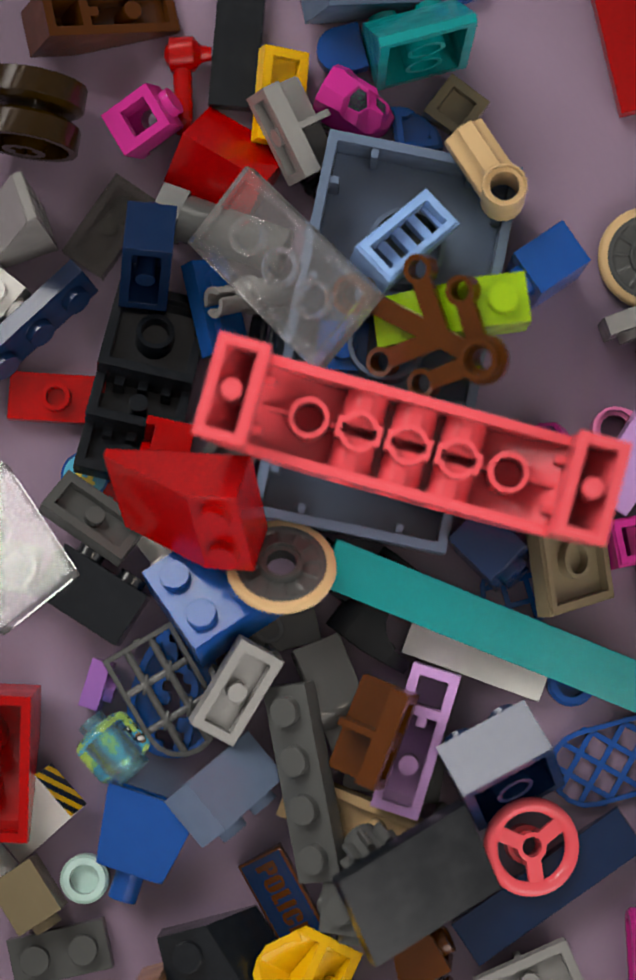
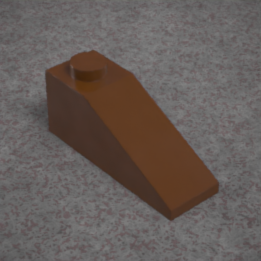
M30 0L21 11L30 58L75 56L172 36L181 31L174 0Z

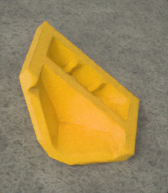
M305 925L265 945L257 957L252 973L253 979L351 980L363 953L347 945L337 943V940Z

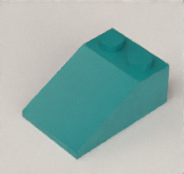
M424 0L415 5L414 10L396 14L395 10H385L369 17L368 22L362 23L361 36L374 87L380 91L467 68L478 25L476 12L458 0H448L442 2V0Z

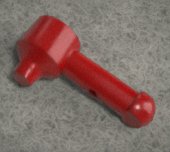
M193 36L169 37V42L164 49V60L169 66L170 72L173 73L174 94L183 107V112L178 117L184 127L175 133L179 136H182V133L193 123L192 72H195L201 63L212 61L211 47L200 45Z

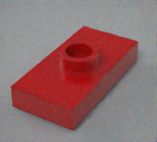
M15 371L10 376L7 419L11 421L84 425L85 412L95 376ZM105 382V386H104V390H103V393H104V394H105V389H106V382Z

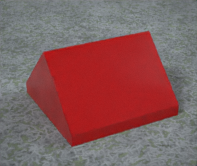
M209 107L182 133L163 183L166 182L191 191L193 196L255 217L281 174V170L269 145L251 142L252 130L216 109Z

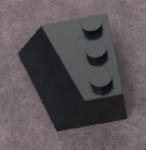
M257 905L163 928L157 937L167 980H254L252 973L257 957L265 945L278 939Z

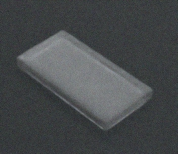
M248 166L244 167L187 242L308 364L326 368L385 296L254 168Z

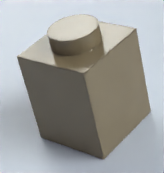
M37 853L0 877V907L19 937L30 929L38 936L62 920L57 912L68 902Z

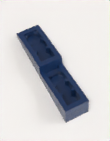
M618 806L577 831L579 837L577 864L568 880L558 889L542 896L524 897L513 894L500 886L501 889L453 919L452 927L479 966L636 856V833ZM564 840L546 851L541 859L544 879L550 876L560 865L564 855ZM526 869L514 876L516 879L528 882Z

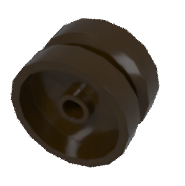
M0 63V153L45 162H65L77 158L81 132L72 121L81 118L85 113L88 95L86 86L75 78L56 71L36 66Z

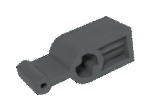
M339 632L293 650L291 653L300 680H314L324 735L332 753L343 727L338 725L337 721L339 716H347L359 685L358 678Z

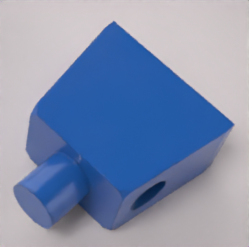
M116 779L109 783L96 863L116 870L108 896L117 901L135 905L144 879L156 884H163L190 833L164 803L169 797Z

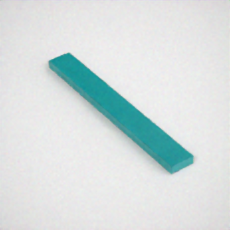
M335 539L332 549L336 558L337 570L330 590L636 713L635 659L340 539Z

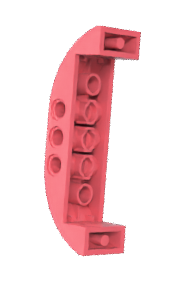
M224 331L219 332L191 431L193 435L243 455H251L252 458L322 480L508 530L596 547H606L633 443L582 429L573 436L285 358L273 354L271 344Z

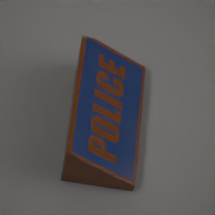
M281 842L238 866L278 939L305 925L319 931L320 916L317 906L305 884H299L297 870Z

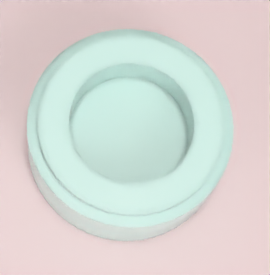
M77 854L62 868L60 874L62 891L67 898L75 903H93L100 899L109 887L111 880L110 869L96 863V854Z

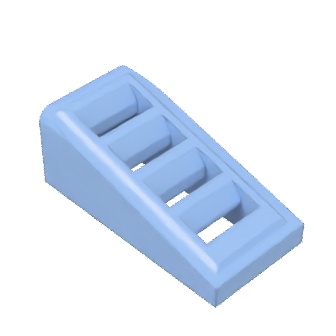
M426 188L358 243L352 252L350 262L361 275L371 278L377 286L378 293L383 295L404 277L403 266L408 257L413 254L429 255L459 227L460 223ZM419 210L437 228L435 232L431 233L415 216ZM404 224L421 241L419 245L403 231L401 227ZM390 238L406 256L401 258L387 244L386 240Z

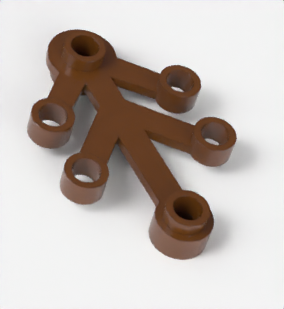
M413 254L406 259L403 266L404 276L413 285L422 315L379 294L374 281L365 275H347L337 282L333 296L335 305L342 313L346 315H365L371 313L416 336L391 347H375L370 350L366 357V366L373 376H392L399 370L400 365L440 349L457 357V359L435 369L419 368L412 371L407 379L409 392L432 398L440 392L441 387L464 378L477 385H490L498 382L505 375L509 366V352L499 337L486 332L477 305V300L481 294V287L475 277L455 275L448 280L445 287L448 301L457 307L465 337L450 330L434 283L438 275V264L430 255ZM419 261H423L426 265V273L421 279L416 274V265ZM462 281L467 284L469 290L464 300L459 297L457 292L458 286ZM361 286L365 293L362 304L358 302L356 297L357 290ZM484 350L489 351L491 354V365L488 368H485L480 361ZM382 353L388 358V366L385 370H382L378 363L379 356ZM423 374L428 377L430 382L429 389L426 392H423L419 386V380Z

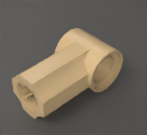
M482 118L474 121L470 120L457 128L445 140V147L479 196L483 212L489 218L496 221L514 219L521 212L527 193L525 173L518 166L511 163ZM497 185H507L516 192V196L509 200H500L491 193V189Z

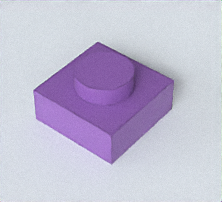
M99 657L92 658L78 706L98 711L102 710L104 702L113 703L118 689L102 663L105 659ZM109 663L112 669L115 670L116 663Z

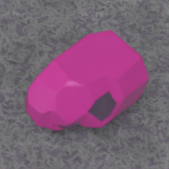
M339 64L332 67L314 100L313 109L315 113L327 108L329 109L331 115L321 122L335 130L380 138L388 132L394 120L390 105L378 94V89L356 76L350 68Z

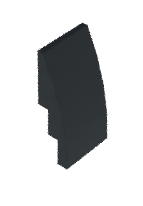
M119 280L97 361V372L85 412V423L73 464V472L110 480L103 457L105 450H140L141 443L144 441L148 415L185 423L201 357V350L187 295L169 291L166 311L119 307ZM105 382H106V389H105V394H104V393H103V390H104V386H105Z

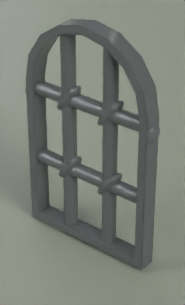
M171 621L144 637L133 640L132 644L102 661L138 723L140 733H144L146 739L156 750L171 757H189L201 752L213 741L214 736L198 729L204 741L197 747L188 750L172 721L184 714L190 717L202 697L200 695L194 700L192 696L188 697L175 671L189 664L204 692L208 685ZM169 629L184 655L183 658L173 664L172 660L168 661L154 638ZM147 641L163 667V670L150 678L148 674L144 675L131 650ZM123 655L140 682L128 691L124 690L109 664ZM163 678L166 681H171L184 706L171 714L169 710L165 711L151 685ZM141 691L143 695L147 694L161 720L147 728L130 700L131 697ZM162 727L164 731L168 730L179 751H170L161 747L151 734Z

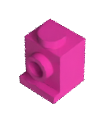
M144 83L101 115L124 156L144 159L149 156L151 150L184 127L178 117L183 112V107L177 96L169 88L162 90L160 86ZM153 113L157 122L149 126V116Z

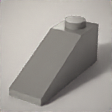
M22 171L11 174L0 189V263L4 268L59 250L44 206Z

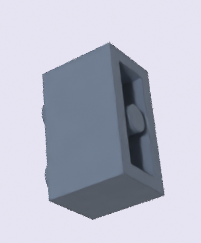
M247 731L239 737L234 747L229 745L165 800L164 803L202 848L218 836L226 843L247 825L242 815L250 810L255 816L277 797L271 790L280 782L277 765L251 733Z

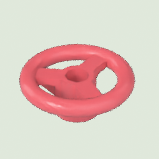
M523 797L507 803L494 814L486 828L483 847L497 881L502 888L519 896L537 897L555 891L571 876L579 856V837L572 819L559 805L545 798ZM524 812H539L552 818L540 829L526 823L516 824L510 829L504 827L509 820ZM562 833L565 845L562 861L558 868L544 879L541 859L546 853L547 844ZM532 837L535 842L534 849L530 853L525 854L523 843L526 839ZM498 842L504 844L505 852L512 860L526 866L528 882L516 879L504 869L498 855Z

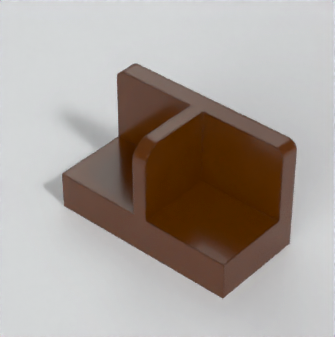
M363 675L347 716H339L337 724L343 727L329 760V766L355 777V783L372 791L384 789L420 695L372 675Z

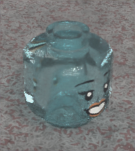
M99 711L79 728L84 737L79 741L76 753L102 784L116 781L121 786L150 761L146 756L150 747L148 738L125 712L118 711L106 717L102 711Z

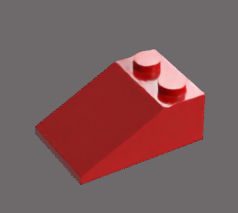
M124 449L105 450L103 457L125 527L204 568L242 571L255 570L268 525L251 455Z
M0 683V842L28 844L30 840L36 781L34 775L37 771L40 741L41 685Z

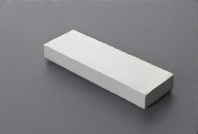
M412 622L401 650L404 654L537 702L540 700L547 677Z

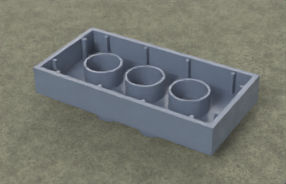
M330 129L282 357L317 366L320 320L352 322L348 332L347 346L350 359L359 371V374H344L408 391L407 379L412 371L419 368L435 369L457 359V357L440 349L400 365L399 370L394 375L387 377L373 376L368 371L367 366L364 367L360 363L353 349V334L359 323H369L367 355L370 350L377 347L373 314L346 315L337 308L333 296L334 288L342 277L361 275L350 262L355 246L427 188L460 223L459 227L429 254L438 264V275L434 283L439 285L447 283L455 275L478 277L502 274L513 219L496 221L489 218L483 212L479 196L449 152ZM497 185L491 189V193L500 200H509L516 196V192L507 185ZM420 210L415 214L431 233L437 230ZM405 224L401 227L417 245L421 243ZM390 238L386 240L387 244L401 258L406 256ZM423 261L416 266V274L420 279L426 273V265ZM404 276L383 296L411 291L414 288ZM362 286L357 290L356 294L360 304L363 303L365 297ZM486 350L482 352L480 357L482 365H484ZM384 353L379 356L378 360L382 370H385L388 366V358ZM424 374L419 380V386L423 392H426L430 386L429 379ZM464 378L441 387L440 392L432 398L475 409L479 385ZM260 461L257 482L266 520H279L305 525L321 532L439 556L446 554L453 515L347 487Z

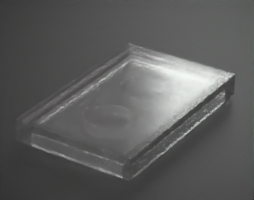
M1 461L0 634L6 635L80 574L11 468Z

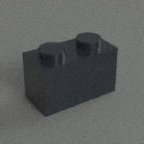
M82 542L77 549L65 543L33 593L114 646H121L152 598L142 591L146 582L124 568L116 575L101 565L105 560L104 557Z

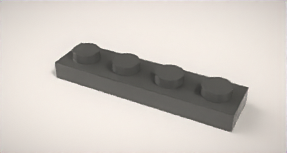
M314 680L272 685L264 695V701L299 884L333 882L332 876L343 870L340 861L347 854L342 848L344 836L331 767L329 766V756Z

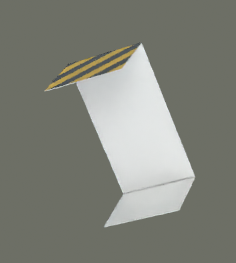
M52 763L34 775L36 781L28 844L4 843L20 863L87 804ZM0 843V877H2L19 864Z

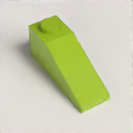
M525 271L475 277L481 287V294L477 300V305L486 332L491 335L526 331L532 319ZM464 281L459 284L457 289L458 295L462 300L467 297L469 292L468 286ZM447 283L435 285L450 330L465 337L457 307L450 303L446 297L445 287ZM414 290L385 296L422 315ZM373 315L377 347H391L416 337Z

